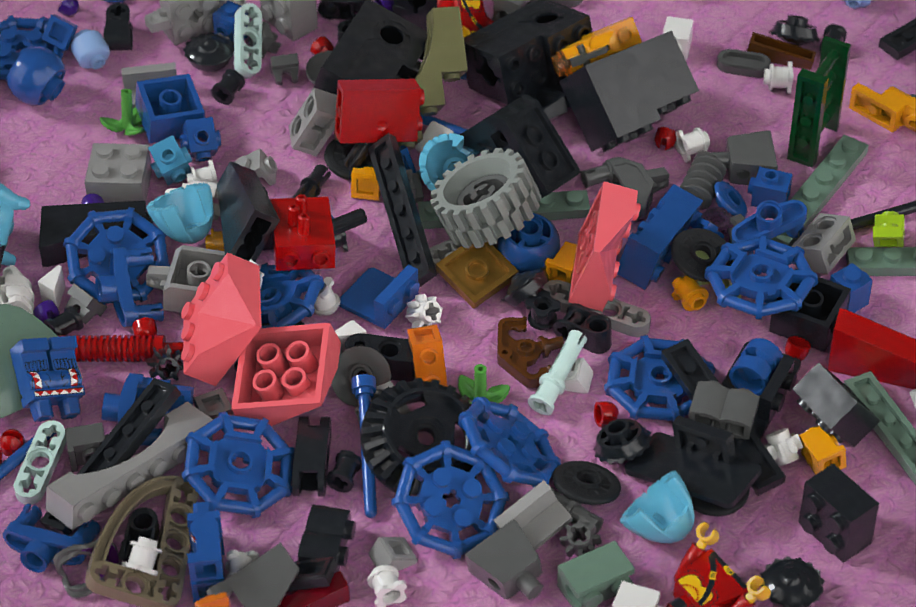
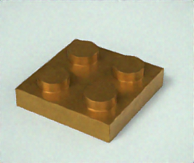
M484 242L481 248H475L474 244L470 248L461 246L436 264V271L473 309L511 283L512 277L519 273L489 242Z

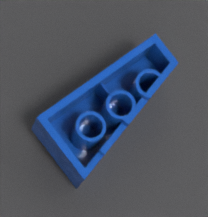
M673 184L661 198L657 207L650 211L646 221H642L638 225L637 232H632L628 237L619 261L618 275L646 290L651 281L657 283L665 269L663 264H670L673 260L671 245L674 238L682 231L690 227L693 228L698 217L702 218L703 214L699 210L703 200Z

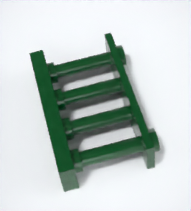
M824 36L819 67L816 72L803 68L799 72L788 146V160L813 168L817 162L822 131L824 128L836 132L839 129L851 44Z

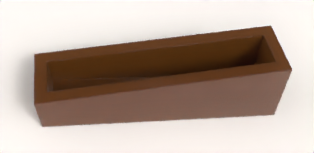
M755 32L752 33L747 48L748 52L766 55L771 63L787 66L788 61H792L793 67L808 70L812 69L817 53L816 51Z

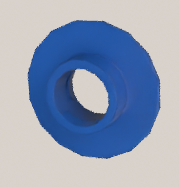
M716 182L714 188L719 208L727 215L736 216L742 214L746 217L748 213L747 206L740 193L727 182Z

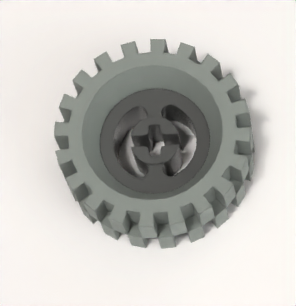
M495 148L493 153H490L489 150L481 151L480 156L475 157L474 154L467 156L468 161L464 163L458 161L455 163V169L452 171L446 170L442 174L444 180H437L434 184L436 189L432 190L430 194L432 197L430 200L431 205L454 244H462L464 248H470L472 244H474L475 248H481L484 242H489L490 245L498 243V238L503 236L506 240L512 236L511 231L514 229L520 231L524 228L523 222L531 221L534 217L532 211H538L540 207L538 201H541L540 191L522 156L518 152L514 153L511 149H507L504 152L502 148Z

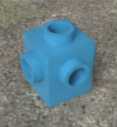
M173 135L148 147L155 161L150 164L158 179L163 177L168 186L172 183L182 182L186 179V174L191 173L188 163L193 160L185 146L180 148Z

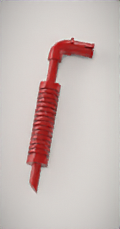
M77 335L78 347L75 349L77 362H81V359L82 362H87V359L88 362H93V359L94 362H99V359L100 362H105V359L107 362H111V359L113 362H117V359L119 362H123V359L125 362H129V359L131 362H135V359L137 362H141V359L143 362H146L147 358L153 357L154 347L159 350L164 349L165 345L169 344L173 353L176 350H180L182 353L183 342H166L165 335H155L154 338L153 335H149L148 338L147 335H143L142 338L141 335H137L136 338L135 335H131L130 338L129 335H125L124 338L123 335H119L118 338L117 335H113L112 338L111 335H107L106 338L105 335H101L100 338L98 335H95L94 338L92 335H89L88 338L86 335H83L82 338L80 335Z

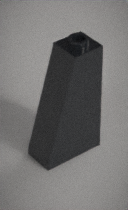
M230 161L217 183L225 255L228 252L247 261L252 260L256 262L280 219L256 172Z
M146 201L42 206L39 236L42 266L50 267L67 262L66 248L63 246L64 239L73 234L88 217V212L92 210L104 212L125 210L132 207L135 208V212L153 224L146 209ZM124 221L102 224L105 229L111 226L123 228ZM132 224L130 231L142 239L148 236V234ZM94 228L81 242L90 244L97 236ZM78 253L79 259L87 257L86 254Z

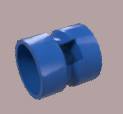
M752 339L730 370L729 378L736 389L745 388L758 396L762 395L783 357L781 350L774 343L766 339Z

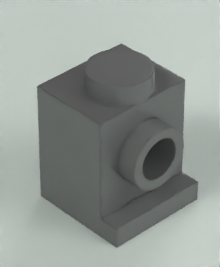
M102 422L65 428L72 472L78 471V466L85 465L109 435L104 434Z

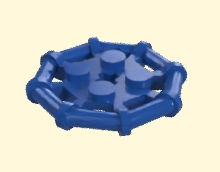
M10 15L8 19L0 22V80H7L8 73L15 61L26 49L32 46L48 48L58 55L62 61L64 50L41 39L49 18H14L13 15ZM17 28L33 29V30H17Z
M129 207L125 210L104 212L92 210L88 212V217L73 234L64 239L63 246L66 248L69 270L67 279L70 284L75 283L97 299L95 283L88 278L90 276L96 278L97 276L109 275V258L112 248L125 247L129 250L155 245L157 261H154L153 266H171L168 260L165 240L167 235L135 212V208ZM124 221L123 228L111 226L105 229L102 224ZM132 224L148 234V236L142 239L130 231ZM94 228L97 236L90 244L81 242ZM78 253L87 255L88 267L80 268ZM149 266L128 267L134 301L140 300V302L148 300L147 296L154 289L146 285V280L142 285L138 282L140 276L148 270ZM101 302V303H103V304L106 306L107 304L113 303V302Z
M760 235V238L734 244L730 242L723 244L721 252L704 272V277L710 282L717 296V303L721 307L725 308L728 306L756 316V319L762 320L763 316L789 310L797 312L802 308V302L811 288L818 284V275L812 271L804 256L805 251L801 247H792L768 239L766 235ZM755 251V254L747 255V252ZM728 261H734L731 266H725ZM795 264L798 270H793L788 265ZM761 273H766V276L762 277L757 275H760ZM722 279H730L732 285L726 288ZM792 283L800 284L795 292L789 288ZM742 295L754 299L756 301L755 303H753L742 298H739L738 296ZM778 297H781L783 299L776 301Z
M268 263L261 265L259 271L265 275L262 277L263 282L260 289L261 324L270 323V325H262V328L294 326L305 317H311L315 313L314 305L319 292L324 288L322 276L315 274L311 269L276 271L275 265H269ZM297 277H302V279L298 281L295 280ZM306 292L304 300L300 299L301 294Z
M648 335L640 337V340L623 350L612 352L608 357L610 365L607 383L604 385L606 395L612 396L630 413V418L635 420L646 418L673 422L678 416L685 417L689 415L692 401L688 400L677 406L687 394L661 358L662 350L685 339L674 341L649 338ZM643 352V358L638 360V357L633 359V357ZM701 356V358L704 360V362L709 367L711 372L714 374L716 369L713 363L707 362ZM621 369L629 370V377H620ZM657 374L663 375L664 379L658 380L655 378L657 377ZM631 389L634 392L636 402L625 392L626 390ZM647 403L666 405L667 408L650 407L646 405Z
M483 396L473 399L468 410L462 412L458 417V424L464 429L472 447L470 450L471 454L475 458L479 457L486 462L508 484L513 481L531 485L534 488L544 480L549 485L554 470L561 465L560 458L555 456L547 438L549 436L548 432L545 429L538 428L518 411V407L512 403L504 405L488 401Z
M226 411L220 412L217 418L196 432H189L185 438L187 451L185 469L181 474L183 481L188 482L204 501H212L213 510L251 515L253 519L259 518L266 509L282 498L289 497L292 494L291 483L295 449L286 444L270 426L268 419L264 417L262 420L229 415ZM234 428L254 431V433L234 431ZM220 430L224 433L223 438L218 442L217 440L213 442L208 439ZM262 435L275 450L271 451L268 447L267 450L264 448L260 439ZM199 450L208 452L207 464L198 465ZM237 458H242L243 463L248 464V467H243V469L237 468L232 462H235ZM273 462H281L279 476L272 474ZM210 476L212 484L218 488L216 494L202 477ZM267 484L273 488V490L258 499L257 492L260 491L261 487ZM226 493L246 495L247 502L224 498Z
M449 440L441 441L440 445L412 458L407 457L403 461L404 468L395 497L391 499L393 507H396L412 538L411 542L415 546L420 544L451 555L452 559H461L463 554L473 549L498 530L494 519L504 512L506 502L510 500L509 492H505L494 469L481 458H475L469 450L452 445ZM440 459L441 468L436 469L430 474L423 469V466ZM451 459L473 465L469 472L451 466ZM480 472L491 493L483 494L481 483L475 479V476ZM414 478L421 482L417 497L409 496ZM454 494L458 504H453L451 508L447 507V501L442 499L443 495ZM483 504H492L488 521L485 523L479 519ZM410 507H417L419 511L421 510L425 522L422 527H420ZM472 526L477 531V534L462 541L460 540L459 532ZM432 528L449 534V541L428 533Z

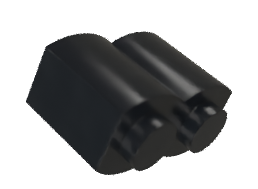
M313 504L297 555L298 561L335 557L338 565L336 572L339 571L340 566H346L349 548L346 545L348 540L354 539L356 521H351V510Z

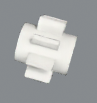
M426 294L415 295L416 301L406 303L408 308L405 318L412 323L411 328L441 323L440 317L443 307H440L439 303L436 302V296L427 297Z
M788 428L768 434L766 436L768 444L764 445L778 466L786 465L799 459L797 452L799 449L804 448L799 434H790Z

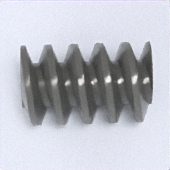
M700 151L694 157L680 188L703 200L700 210H705L712 204V200L716 196L714 185L716 182L723 181L726 175L724 163L708 151Z

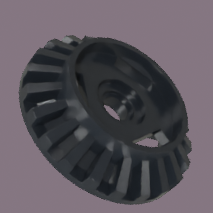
M414 378L411 382L403 380L397 382L391 388L389 386L385 388L371 402L361 425V449L371 472L391 491L395 493L397 491L404 468L403 461L406 459L397 451L398 448L414 457L440 445L441 441L449 440L450 444L455 445V425H459V415L467 411L471 406V399L467 395L462 396L457 393L456 388L452 385L446 387L439 384L440 381L434 379L431 382L423 381L422 378ZM410 403H425V406L402 416L397 410ZM462 429L465 438V449L470 451L472 447L464 429ZM423 431L430 433L433 437V443L430 445L421 444L417 439V434ZM440 459L425 465L423 469L430 474L436 469L441 468ZM451 459V466L469 472L473 465ZM416 478L413 480L409 496L417 497L421 482ZM449 493L448 495H443L442 499H447L455 495Z

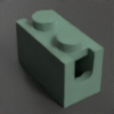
M612 541L559 564L557 567V586L571 607H597L601 602L617 595L622 581L634 584L629 576L635 573V568L618 544Z

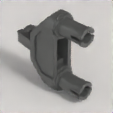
M621 157L607 159L602 166L582 170L580 173L585 188L608 181L609 183L638 190L637 203L641 204L637 220L647 217L653 201V193L668 187L670 178L665 167L646 170L642 164Z

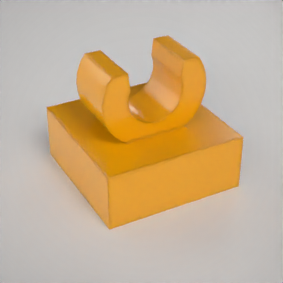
M353 167L351 172V198L379 201L381 191L374 167Z

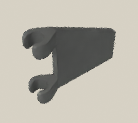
M279 543L226 580L211 586L207 590V595L226 592L229 597L234 592L243 607H279L297 576L299 568L283 545Z

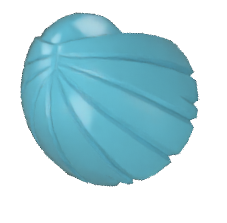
M447 133L441 134L438 137H433L423 147V152H421L419 158V170L424 184L427 185L430 191L436 189L434 184L437 180H444L442 174L446 170H454L455 163L458 161L464 163L468 161L467 156L473 154L463 148L464 136L454 133L449 135Z
M206 183L190 184L185 189L180 187L155 198L148 203L146 209L152 221L168 237L180 243L194 244L203 240L212 226L214 213L212 190L210 185Z
M671 471L647 489V493L643 492L623 513L620 518L621 524L632 533L657 543L671 544L684 539L693 528L695 513L690 494L680 475L676 471Z

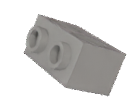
M313 88L289 125L292 149L314 156L318 155L335 129L337 95Z
M819 213L792 245V247L799 246L805 251L804 256L813 272L828 274L856 241L850 216Z

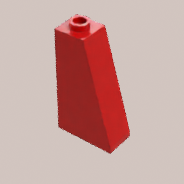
M839 308L833 332L828 370L855 377L871 371L879 382L916 389V339L851 311Z

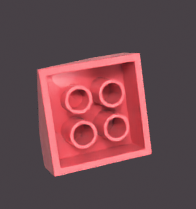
M603 182L578 233L568 303L580 304L602 312L607 302L613 301L617 285L613 284V278H616L620 262L616 261V255L618 256L621 251L622 238L627 239L632 225L631 221H636L641 207V204L637 203L638 190Z
M227 252L221 262L214 264L206 282L200 283L192 301L185 303L181 312V318L183 319L181 339H183L181 354L183 374L217 386L262 328L259 265Z
M330 323L261 328L238 359L231 407L235 416L261 420L264 417L269 420L270 426H273L322 406L338 369L341 341Z

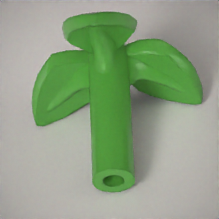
M122 89V118L118 121L113 118L100 117V122L104 127L113 132L125 130V135H137L145 132L144 128L139 126L142 125L137 108H132V90Z
M478 364L474 367V380L464 375H460L458 378L460 394L462 396L467 395L471 400L483 396L488 401L501 403L507 397L510 390L509 385L492 386L487 390V368L483 364Z

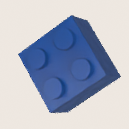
M190 74L136 82L135 105L149 144L160 142L171 135L174 136L175 140L180 139V135H183L182 126L185 120L204 118L205 112Z

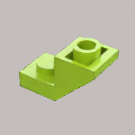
M886 211L875 215V226H873L874 247H904V214Z

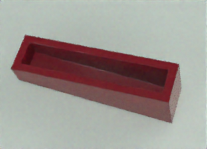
M340 570L334 574L330 586L296 591L284 597L279 607H336L350 602L349 585Z

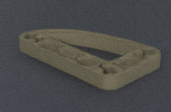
M168 475L146 481L130 492L117 506L103 528L88 564L85 583L92 592L138 607L177 606L182 597L188 561L187 553H189L190 549L187 513H194L193 504L198 502L199 496L188 482L183 481L182 476ZM181 490L184 491V496H186L183 503L179 502ZM166 495L157 548L163 551L162 554L158 553L153 569L158 571L157 576L106 561L114 536L126 517L143 502L156 496ZM178 513L182 515L186 523L179 524L175 522L171 514ZM166 539L177 540L181 545V549L171 548L167 544ZM166 564L174 567L177 575L170 576L166 574L162 569V565ZM99 574L104 575L105 581L100 580ZM116 578L120 579V582L117 586L115 585L117 582ZM126 582L137 583L141 588V592H131L126 587ZM164 587H169L166 594V599L169 601L164 600L163 594H161Z

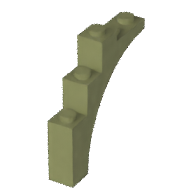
M459 6L432 8L427 14L425 53L415 77L420 88L424 89L425 94L424 105L420 106L422 116L436 115L446 105L443 78L444 82H455L460 80V77L468 71ZM334 129L335 141H339L338 138H337V136H336V134H335V129ZM422 131L418 132L417 142H398V146L405 145L408 150L415 149V145L423 140Z

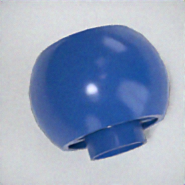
M32 46L26 49L11 67L7 76V84L12 94L18 100L29 105H42L48 100L53 101L63 90L65 81H63L65 67L59 56L53 51L40 46Z
M533 213L534 217L531 221H524L525 227L520 231L516 229L511 231V237L505 240L502 236L497 240L498 251L519 273L544 268L546 259H554L560 250V237L557 229L550 220L539 214Z

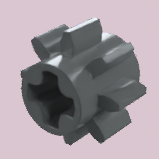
M578 519V522L571 526L566 524L567 536L560 537L561 544L568 546L565 550L568 558L573 555L577 557L594 550L595 545L602 543L601 536L595 534L597 530L595 524L591 523L587 526L581 519Z

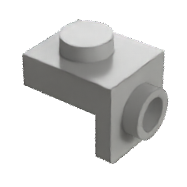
M261 149L246 156H241L234 161V163L254 170L258 178L263 177L270 186L276 183V162Z

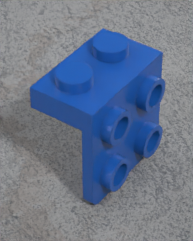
M408 264L394 278L376 268H369L340 297L341 303L339 306L386 329L406 308V303L411 302L415 295L419 294L418 269Z

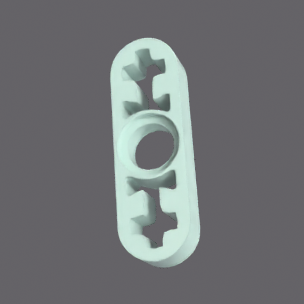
M245 3L235 12L234 69L247 79L258 73L262 66V13L259 7L253 3ZM244 34L251 37L253 41L252 47L244 42Z
M46 421L38 427L14 482V490L17 500L22 504H36L45 494L46 486L51 480L66 445L65 428L58 421ZM52 433H57V437H52L49 443L50 449L47 448L48 442L46 436H51ZM37 457L49 459V463L43 468H36L32 465L33 460ZM31 476L35 477L33 480L35 489H30L28 493H24L23 488H28L31 484Z

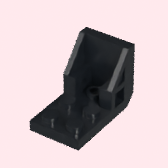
M527 95L521 96L459 134L464 136L463 146L480 152L489 150L490 153H493L495 148H502L504 152L507 149L513 150L514 153L518 152L524 159L542 198L581 173V170L539 101Z

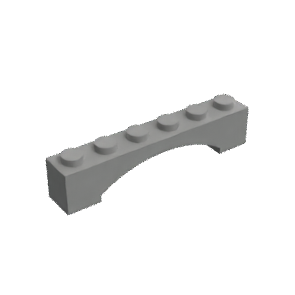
M189 402L182 404L165 415L163 432L148 448L138 455L116 466L96 472L75 475L70 471L47 485L46 511L72 530L84 522L90 521L100 512L114 506L118 501L125 498L139 485L151 479L161 477L166 471L185 462L187 451L185 438L188 433L196 432L213 419Z

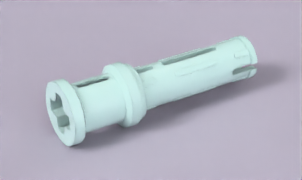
M571 330L549 372L540 377V385L537 391L528 399V404L534 411L543 415H551L553 413L554 403L558 395L563 394L565 391L564 381L584 344L587 342L585 335L579 340L583 334L578 330Z

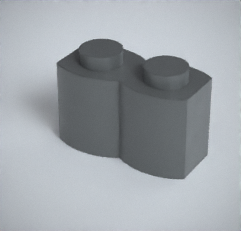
M698 381L688 419L732 432L734 438L749 439L758 410L760 396L745 388L728 389L717 381Z

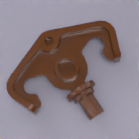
M507 317L501 319L498 323V365L525 387L531 389L538 388L540 377L549 372L551 365L539 368V372L536 374L528 373L527 367L534 365L540 354H542L543 358H548L551 351L562 348L564 345L562 336L552 339L539 336L537 342L531 339L514 340L508 332L511 330L526 332L527 317Z

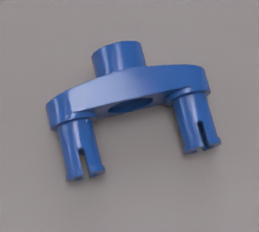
M773 200L761 202L756 208L755 214L749 216L733 228L731 235L732 244L760 238V235H766V238L772 239L785 232L791 238H797L798 233L801 236L805 230L804 223L807 220L806 205L799 200H789L781 203ZM753 251L747 252V255L753 254Z
M125 247L112 248L109 258V275L97 276L95 279V291L98 302H113L117 317L123 327H132L136 320L145 317L153 318L159 322L164 320V311H160V309H163L161 302L146 305H136L134 303L128 267L153 266L154 256L150 255L153 253L151 247L129 250Z
M130 373L120 395L105 393L102 406V420L119 422L153 378L144 377V374ZM162 380L171 384V380ZM154 428L141 446H150L160 436L162 428Z
M25 504L15 521H11L2 536L10 548L21 553V563L28 570L41 573L46 570L50 563H53L54 556L62 549L76 544L93 542L100 533L101 527L94 520H91L90 523L89 521L84 522L73 536L34 527L43 515L42 510L36 505H33L31 508V504ZM77 555L64 565L82 564L88 555Z

